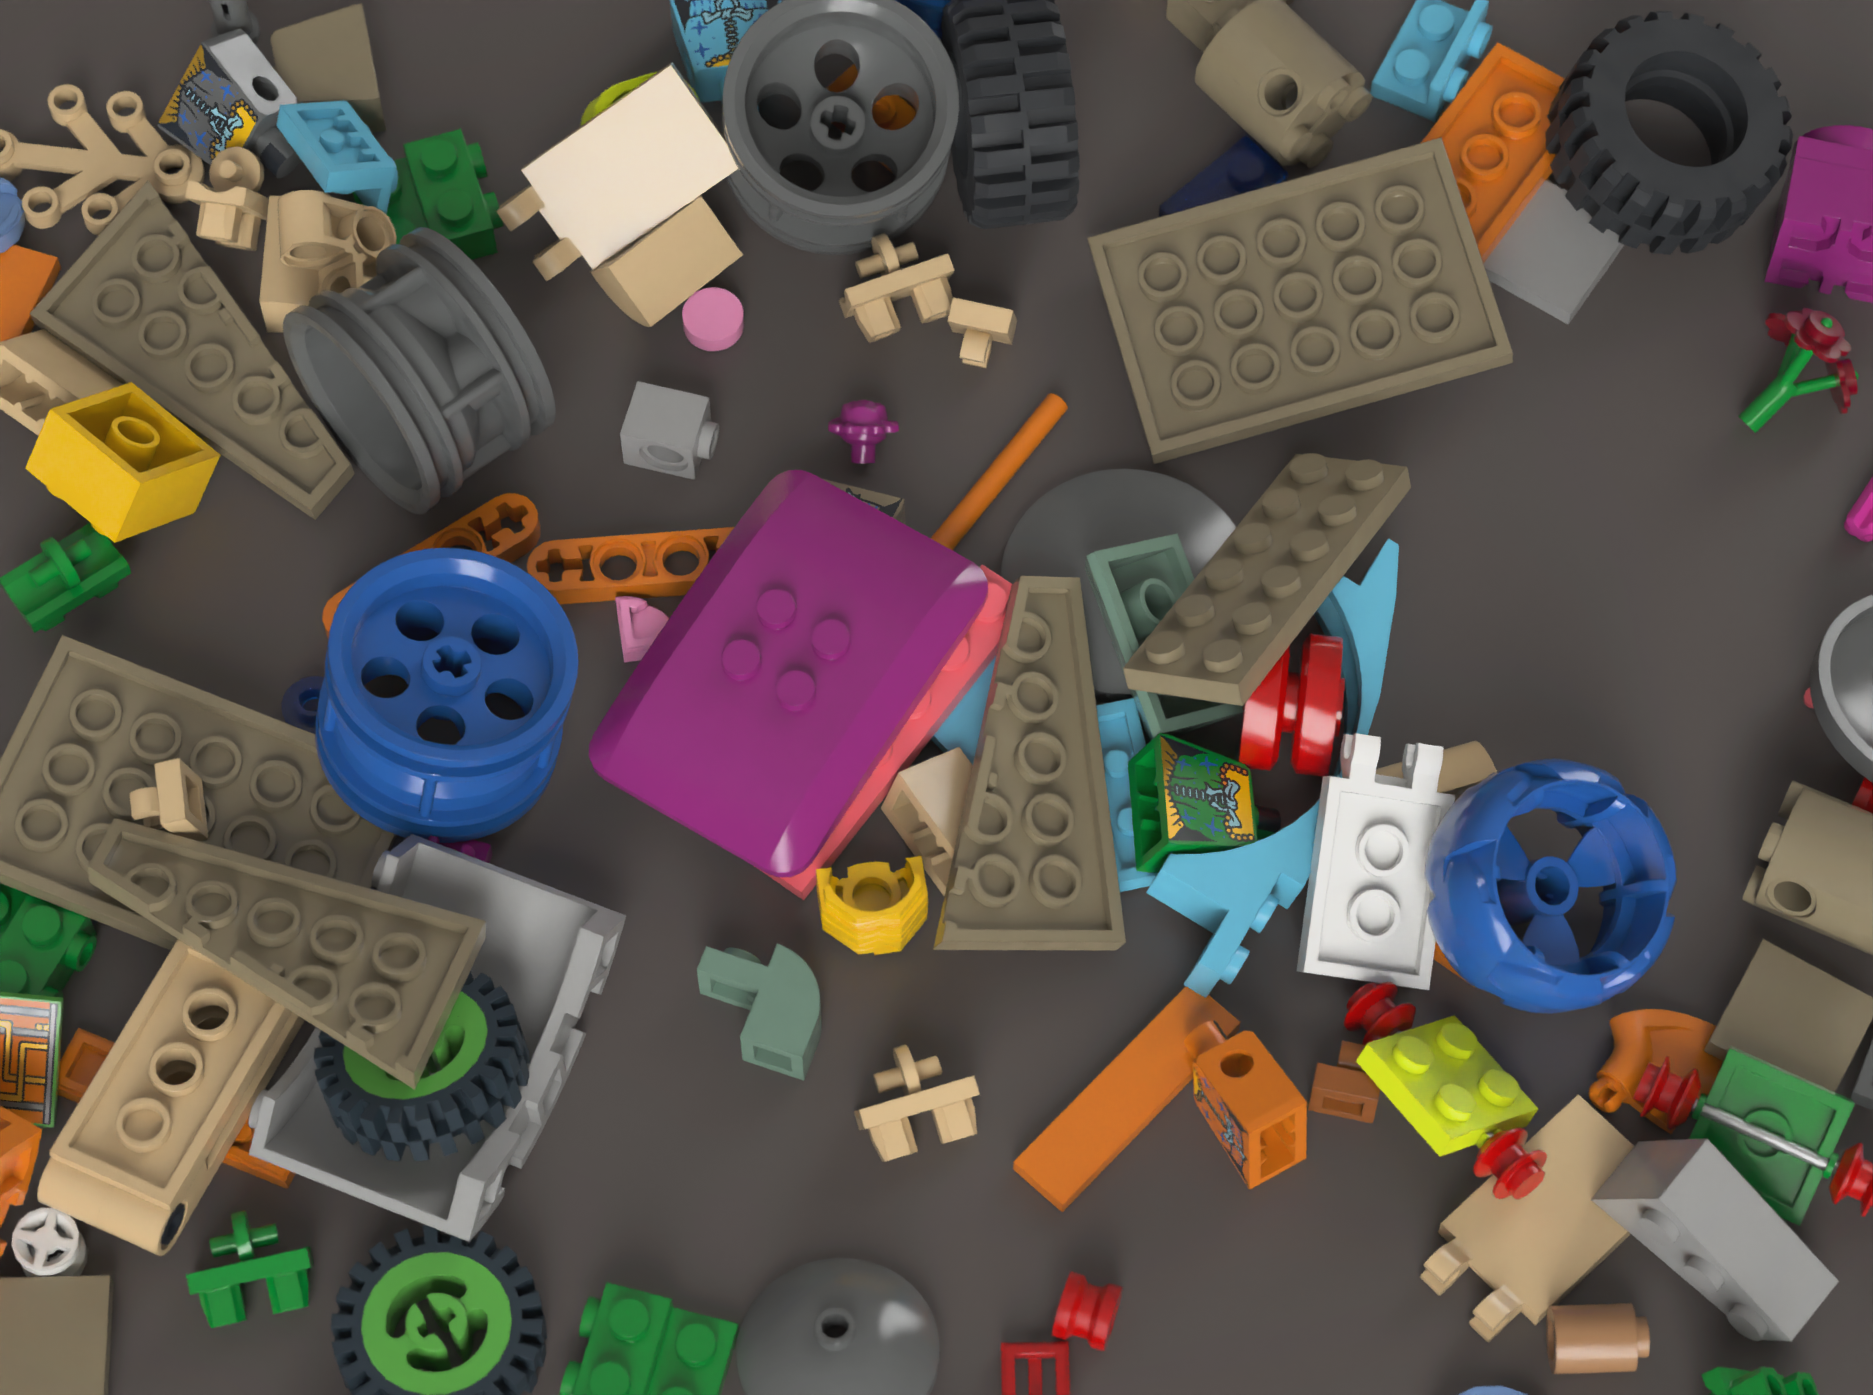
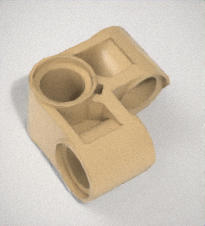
M316 190L292 191L278 198L280 260L291 267L318 270V293L323 290H331L340 294L348 288H359L377 275L376 260L378 254L388 246L396 244L395 228L391 220L382 210L374 206H364L334 198L330 194Z

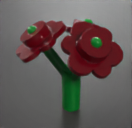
M1804 308L1802 311L1792 310L1787 312L1786 315L1780 313L1768 314L1765 320V324L1769 328L1768 336L1776 341L1784 342L1787 349L1777 377L1738 417L1756 433L1791 397L1829 388L1834 402L1837 403L1839 413L1841 415L1847 414L1848 408L1851 406L1850 396L1858 393L1857 380L1859 374L1854 370L1849 358L1839 360L1840 356H1847L1851 351L1850 344L1843 339L1845 331L1841 324L1826 312L1813 311L1808 308ZM1813 354L1825 361L1828 375L1793 383Z

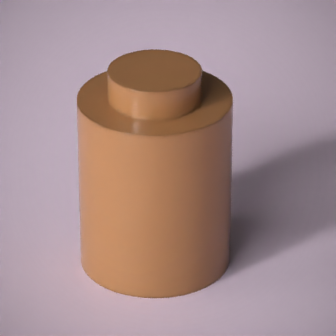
M1632 1303L1556 1305L1548 1307L1546 1335L1548 1360L1552 1374L1635 1372L1638 1358H1647L1649 1356L1650 1336L1646 1316L1636 1317Z

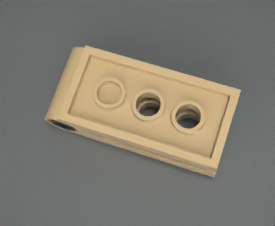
M177 939L50 1149L51 1158L44 1169L38 1187L39 1202L158 1256L165 1255L178 1239L248 1119L257 1096L262 1090H265L305 1019Z

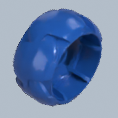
M1539 759L1490 774L1477 785L1468 788L1453 803L1437 826L1428 848L1424 875L1430 891L1434 895V899L1429 903L1427 916L1433 935L1442 953L1455 971L1470 985L1500 997V1003L1518 1010L1543 1014L1563 1013L1599 1005L1614 995L1625 992L1654 965L1667 944L1674 926L1676 916L1666 911L1677 882L1676 863L1668 836L1661 822L1646 801L1633 794L1625 793V789L1617 777L1588 764L1565 759ZM1534 809H1551L1557 813V820L1561 825L1568 829L1576 828L1582 838L1567 862L1553 856L1529 861L1522 847L1507 827L1509 820L1514 816L1528 813ZM1603 886V891L1599 892V904L1604 906L1599 934L1589 954L1579 957V949L1574 935L1563 913L1570 910L1575 904L1579 887ZM1530 922L1521 942L1511 926Z

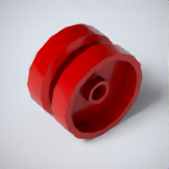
M1310 634L1302 645L1299 672L1288 671L1290 646L1286 649L1243 705L1244 712L1242 715L1238 762L1245 764L1249 769L1270 771L1278 762L1281 733L1289 732L1292 733L1290 763L1295 773L1314 776L1329 775L1334 737H1339L1343 709L1345 678H1340L1343 637Z

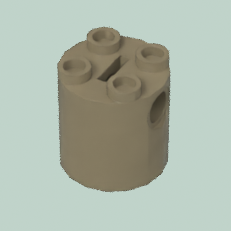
M1256 0L1241 11L1239 9H1231L1220 16L1211 26L1205 37L1207 48L1202 54L1195 73V83L1282 166L1295 165L1301 161L1308 168L1318 165L1333 148L1334 142L1331 138L1343 127L1346 121L1352 122L1361 116L1372 101V94L1364 88L1365 78L1282 0Z
M1792 781L1778 813V816L1786 819L1787 823L1783 826L1772 822L1758 855L1759 859L1769 862L1767 869L1756 865L1742 901L1873 955V813Z

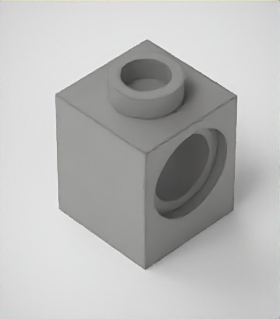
M637 381L620 432L624 464L695 480L702 458L712 459L719 436V423L711 421L709 397Z

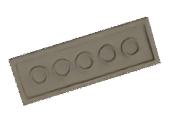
M1317 453L1295 454L1123 667L1128 689L1243 706L1411 489L1408 468L1406 466L1381 464L1375 460L1354 461L1324 457Z

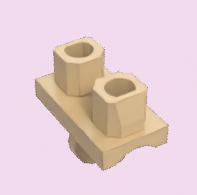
M229 147L219 152L212 161L209 171L213 188L198 181L187 180L185 199L200 205L196 236L216 241L215 244L222 247L256 251L261 220H267L269 198L257 193L264 180V168L260 159L250 150L241 147Z
M883 233L872 237L871 243L874 255L855 261L856 269L861 279L879 272L881 277L845 289V297L839 300L844 317L847 318L854 315L868 343L900 331L901 326L892 302L911 295L921 324L948 316L953 299L948 280L955 270L948 253L900 269V265L918 259L916 247L913 242L893 248L890 239Z
M902 1045L893 1048L896 1068L873 1074L879 1093L902 1087L905 1096L854 1111L859 1130L868 1129L871 1141L882 1162L918 1152L908 1116L931 1110L941 1144L977 1134L975 1108L971 1097L980 1094L974 1076L922 1091L920 1081L942 1075L939 1059L936 1055L914 1062L908 1046Z

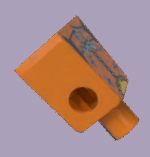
M1216 1021L1203 1023L1192 1030L1185 1038L1184 1045L1194 1058V1099L1248 1188L1252 1189L1306 1159L1307 1102L1254 1032L1244 1030L1228 1039Z

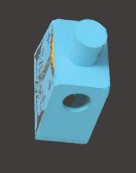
M670 0L673 34L691 87L696 91L701 102L723 101L724 80L728 64L739 41L761 15L783 0Z

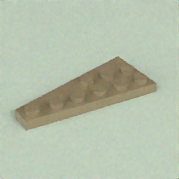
M149 180L29 313L36 326L45 329L122 384L134 383L214 450L314 520L319 517L355 475L349 460L314 411L305 403L291 383L289 376L279 362L273 358L254 327L211 267L203 260L179 222L173 218L163 204L159 194Z
M1020 576L1012 584L933 950L1117 951L1126 943L1080 578Z
M117 818L112 820L88 864L89 882L414 1090L486 938L485 920Z

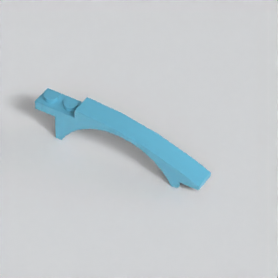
M1389 538L1370 565L1360 584L1358 585L1343 576L1314 613L1325 635L1343 637L1340 678H1345L1344 734L1353 735V733L1368 735L1380 698L1397 593L1399 544ZM1339 756L1333 776L1342 778V768ZM1320 799L1310 810L1289 826L1250 845L1213 853L1170 854L1146 893L1213 933L1185 980L1184 986L1206 998L1219 979L1230 985L1250 953L1249 950L1240 945L1249 928L1260 933L1278 904L1286 909L1290 907L1305 886L1311 873Z

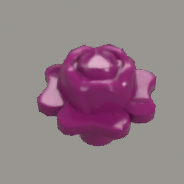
M869 400L851 401L842 405L839 418L828 422V431L839 435L845 442L851 444L852 463H875L876 444L885 440L887 433L899 432V422L888 420L885 405Z

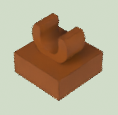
M1342 1041L1337 1067L1317 1063L1309 1101V1111L1373 1124L1380 1088L1366 1072H1363V1069L1356 1062L1366 1045Z

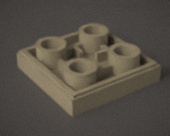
M1763 939L1703 1051L1724 1061L1729 1047L1732 1046L1836 1092L1873 1019V997Z
M110 1275L0 1278V1395H108L114 1282Z

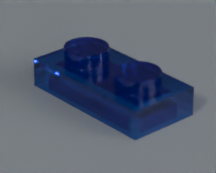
M1245 135L1159 206V217L1286 182L1288 172Z

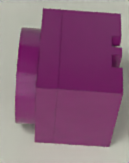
M1833 125L1811 130L1798 137L1792 149L1789 170L1779 199L1764 282L1801 289L1809 284V280L1820 282V293L1831 295L1833 286L1838 285L1845 287L1848 298L1873 303V129L1852 125Z

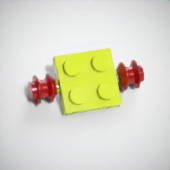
M1371 982L1358 989L1347 1002L1346 1009L1348 1013L1344 1019V1026L1348 1031H1357L1364 1028L1367 1032L1362 1042V1045L1366 1046L1356 1062L1439 1157L1476 1144L1480 1150L1476 1157L1473 1173L1477 1177H1486L1491 1174L1496 1177L1497 1181L1492 1190V1194L1496 1199H1504L1512 1196L1514 1199H1521L1537 1188L1545 1177V1172L1542 1168L1547 1160V1154L1541 1149L1527 1153L1523 1146L1528 1137L1524 1127H1527L1539 1108L1521 1090L1517 1081L1505 1072L1477 1041L1475 1034L1464 1026L1455 1015L1411 1029L1416 1015V1007L1412 1003L1395 1005L1393 1001L1397 996L1398 988L1393 982H1385L1379 985L1376 982Z

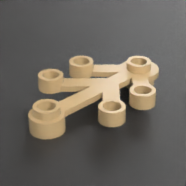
M70 84L54 88L48 96V106L54 121L62 126H67L85 150L20 143L12 133L0 129V148H4L0 152V177L11 181L21 173L23 168L76 174L53 190L40 186L30 189L24 195L22 207L26 219L30 225L39 229L54 226L64 212L84 201L81 211L85 225L91 233L100 235L148 180L159 194L161 200L167 203L179 204L188 201L185 199L187 180L203 183L205 177L202 159L183 145H167L146 119L141 98L131 91H121L114 94L107 102V113L113 128L119 132L128 133L144 156L121 154L87 112L82 91ZM66 101L76 102V105L71 109H59V106ZM124 108L136 109L129 116L117 115ZM172 168H182L176 174L165 173ZM117 179L136 181L115 197L105 193H97ZM38 204H51V207L44 212L33 211L34 207ZM99 210L111 211L106 218H92L93 214Z

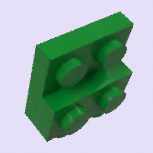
M457 129L403 144L405 157L393 160L397 168L398 182L396 190L390 195L386 214L395 228L396 244H399L402 237L418 227H424L443 235L471 260L498 253L494 229L504 227V224L496 212L499 209V204L494 191L482 194L478 182L479 179L488 177L478 142L466 145L462 130ZM353 192L354 202L364 205L356 193Z
M0 883V992L63 998L62 990L73 972H81L87 966L95 951L97 942L95 936L97 933L90 918Z
M606 1282L602 1298L589 1297L581 1318L579 1336L588 1338V1344L582 1363L573 1360L568 1362L561 1383L560 1395H721L739 1335L738 1323L675 1308L671 1298Z

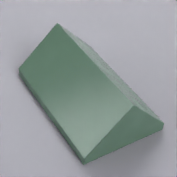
M1178 533L1094 551L1086 555L1084 569L1123 674V667L1194 580ZM1129 689L1137 706L1148 742L1159 733L1178 737L1244 712L1242 706Z

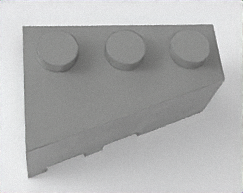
M1708 1139L1638 1141L1591 1199L1727 1315V1319L1733 1328L1750 1340L1792 1341L1839 1282Z

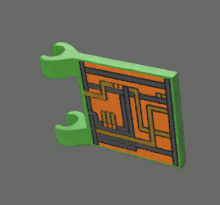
M0 992V1106L36 1126L54 1128L57 1116L64 998Z

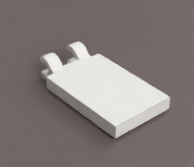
M1353 733V735L1344 734L1340 751L1342 778L1323 776L1297 972L1380 984L1393 982L1396 986L1429 990L1436 939L1427 916V909L1429 903L1434 899V895L1430 891L1424 875L1425 860L1437 826L1455 801V795L1437 792L1443 761V747L1416 743V745L1406 744L1402 760L1404 778L1375 774L1380 754L1381 737Z

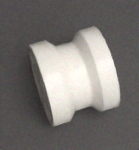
M39 1208L26 1214L13 1231L12 1248L17 1261L21 1264L27 1277L81 1275L87 1263L88 1249L82 1234L78 1230L77 1224L68 1214L54 1208ZM57 1250L64 1251L50 1258V1261H47L48 1255L53 1254Z

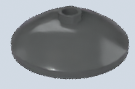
M831 1258L813 1261L784 1273L757 1296L741 1324L737 1339L736 1359L739 1379L745 1395H930L936 1382L940 1365V1343L937 1325L928 1304L921 1294L903 1277L888 1268L865 1260ZM831 1326H842L847 1329L845 1335L840 1338H829L824 1334Z

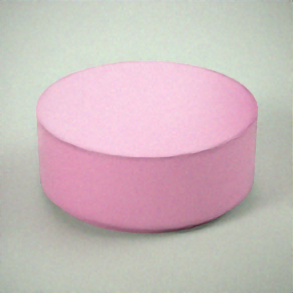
M716 287L701 289L691 295L684 304L682 310L683 329L687 339L694 346L706 351H720L731 347L741 337L744 330L743 307L739 299L730 291Z

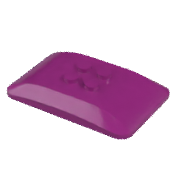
M788 470L778 474L767 484L714 554L609 708L589 743V759L593 769L605 781L763 872L778 878L793 877L800 874L812 864L982 611L988 598L987 578L983 570L974 562L812 473L803 470Z

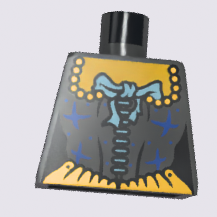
M239 28L202 41L157 126L210 165L219 152L229 147H241L250 150L260 159L262 165L268 168L277 178L287 176L301 161L276 126L280 105L298 104L297 97L250 37Z

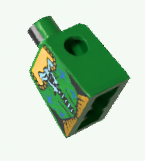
M1159 733L1128 761L1136 871L1158 873L1170 854H1205L1227 851L1250 845L1280 831L1281 817L1279 811L1275 808L1254 804L1251 771L1241 762L1164 733Z

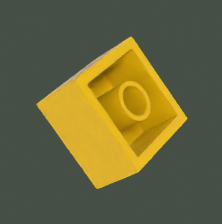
M130 382L51 408L25 469L45 484L51 494L64 500L87 519L98 533L116 543L194 514L220 454L139 387Z

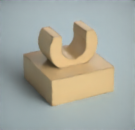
M953 297L948 324L952 332L964 334L959 356L963 359L962 363L987 368L992 341L1012 345L1017 325V319L1013 310Z
M180 758L155 763L157 787L141 788L129 793L132 818L134 820L143 818L144 826L153 829L165 828L171 834L197 841L208 840L202 779Z

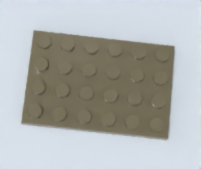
M1442 137L1087 238L1153 464L1513 363V352Z
M64 635L61 636L0 759L1 884L171 950L177 938L89 882L88 864L114 818L144 826L143 818L136 820L132 818L129 793L141 788L157 787L154 764L180 758L202 779L209 839L200 842L374 889L372 886V876L377 861L385 850L391 851L397 835L375 826L358 815L335 792L321 767L317 755L315 734ZM165 828L157 829V830H160V831H164V832L170 833V832L167 831Z

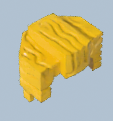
M922 856L905 858V868H901L894 873L890 871L888 862L859 863L847 867L848 878H841L840 880L832 876V867L816 869V891L822 930L857 954L874 953V955L900 952L921 928L928 916V892Z

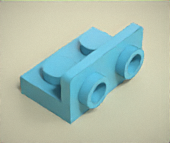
M1416 0L1372 81L1370 91L1372 96L1436 122L1446 101L1451 103L1466 84L1469 71L1464 68L1470 56L1480 59L1486 49L1493 30L1492 25L1485 23L1489 1L1475 0L1468 12L1441 0Z
M348 101L280 105L276 126L325 193L333 192L337 194L355 192L364 206H374L387 214L390 195L396 190L398 182L395 162L387 155L372 135L369 127L363 123Z

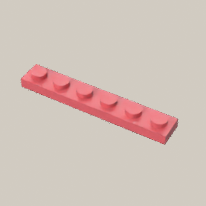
M983 564L980 568L983 570L988 581V598L983 609L812 864L804 872L793 877L778 878L763 872L803 901L816 886V869L831 867L887 796L898 772L909 768L997 655L1012 583Z

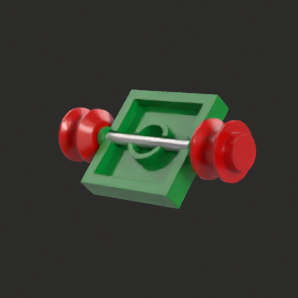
M1732 1046L1729 1047L1709 1094L1702 1093L1699 1099H1697V1095L1701 1088L1698 1069L1694 1068L1684 1077L1670 1072L1669 1056H1666L1662 1067L1650 1062L1648 1063L1633 1096L1634 1100L1645 1104L1639 1117L1643 1118L1653 1109L1659 1110L1667 1114V1129L1672 1130L1685 1123L1690 1111H1693L1691 1118L1697 1121L1689 1139H1708L1779 1217L1800 1226L1821 1178L1829 1179L1831 1174L1833 1176L1828 1187L1832 1204L1836 1205L1846 1196H1850L1860 1201V1216L1863 1218L1866 1216L1870 1206L1873 1207V1163L1864 1159L1863 1143L1859 1142L1844 1150L1839 1162H1837L1839 1154L1833 1152L1855 1105V1101Z

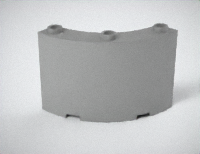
M411 834L391 851L385 850L382 853L373 872L372 886L380 892L486 921V938L471 968V973L474 979L481 972L492 978L495 989L501 986L508 994L510 1003H513L530 1053L531 1062L526 1064L530 1074L527 1086H518L522 1099L516 1108L501 1104L506 1120L497 1129L485 1120L479 1122L485 1138L474 1145L470 1143L464 1133L453 1137L458 1149L456 1153L444 1156L438 1142L430 1144V1160L415 1161L409 1146H406L401 1161L387 1160L382 1146L376 1155L372 1156L362 1151L359 1141L352 1145L346 1140L340 1127L337 1129L314 1071L317 1069L314 1062L315 1048L322 1047L318 1037L321 1030L316 1027L299 1055L269 1091L262 1090L257 1096L248 1120L249 1127L255 1129L249 1155L469 1242L482 1228L503 1199L505 1188L501 1187L508 1165L510 1164L520 1169L523 1167L561 1094L586 1036V1032L576 1029L575 1026L581 1017L590 991L602 994L618 947L626 915Z

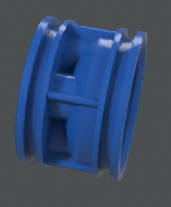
M460 548L423 549L396 556L368 571L348 590L334 614L326 651L325 677L320 690L316 714L315 744L321 767L335 792L351 809L370 823L405 838L413 834L427 840L429 836L438 837L439 843L464 842L494 834L519 820L541 798L552 778L562 741L563 723L570 708L577 680L578 649L573 629L564 610L555 597L540 582L521 568L503 559L473 550ZM383 675H398L406 680L408 685L401 695L393 698L377 697L368 692L364 686L369 681ZM492 693L504 694L521 707L525 716L517 720L501 719L489 711L485 698ZM432 717L444 721L451 720L457 727L461 740L455 745L433 743L421 739L417 730L425 721Z

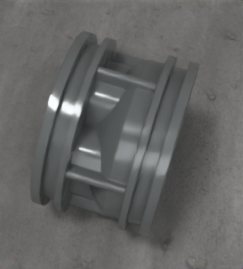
M784 0L761 15L750 26L735 48L728 64L723 88L721 132L726 138L728 149L738 168L728 175L726 179L742 209L760 228L774 238L800 250L818 254L846 255L860 253L872 249L871 240L874 236L885 233L890 241L905 233L925 214L940 190L958 123V84L946 49L937 35L917 14L895 0ZM841 54L852 60L858 71L857 79L853 85L843 92L837 93L825 89L818 81L814 69L817 62L824 56ZM773 94L786 95L798 105L801 118L790 129H776L767 124L760 116L757 108L759 103L767 96ZM888 95L902 96L913 105L916 116L903 128L897 130L883 129L875 123L872 116L873 106L879 99ZM832 122H840L845 125V133L843 132L841 140H832L828 137V129H831ZM796 160L809 161L822 173L823 183L816 190L808 191L786 180L780 175V172L790 162ZM869 160L879 161L888 166L894 175L895 181L874 192H865L852 182L851 173L862 162Z
M418 227L404 235L399 244H392L378 254L376 260L377 275L359 288H348L340 294L331 290H323L311 298L308 306L301 305L286 314L283 321V333L291 361L307 394L340 445L362 472L387 497L403 509L422 515L434 508L439 503L440 497H448L457 492L464 480L507 450L514 451L528 442L530 435H538L548 429L554 423L556 407L553 391L543 364L521 323L498 290L477 265L450 240L434 230Z

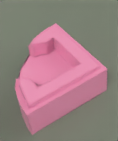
M615 597L624 663L640 661L670 617L661 610L648 605L647 601L641 598Z

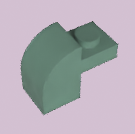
M780 944L776 945L768 966L762 965L761 961L753 954L738 948H726L722 952L706 946L697 967L700 994L750 1010L740 1035L742 1059L804 1081L817 1050L822 1031L820 992L817 980L810 967L799 955Z

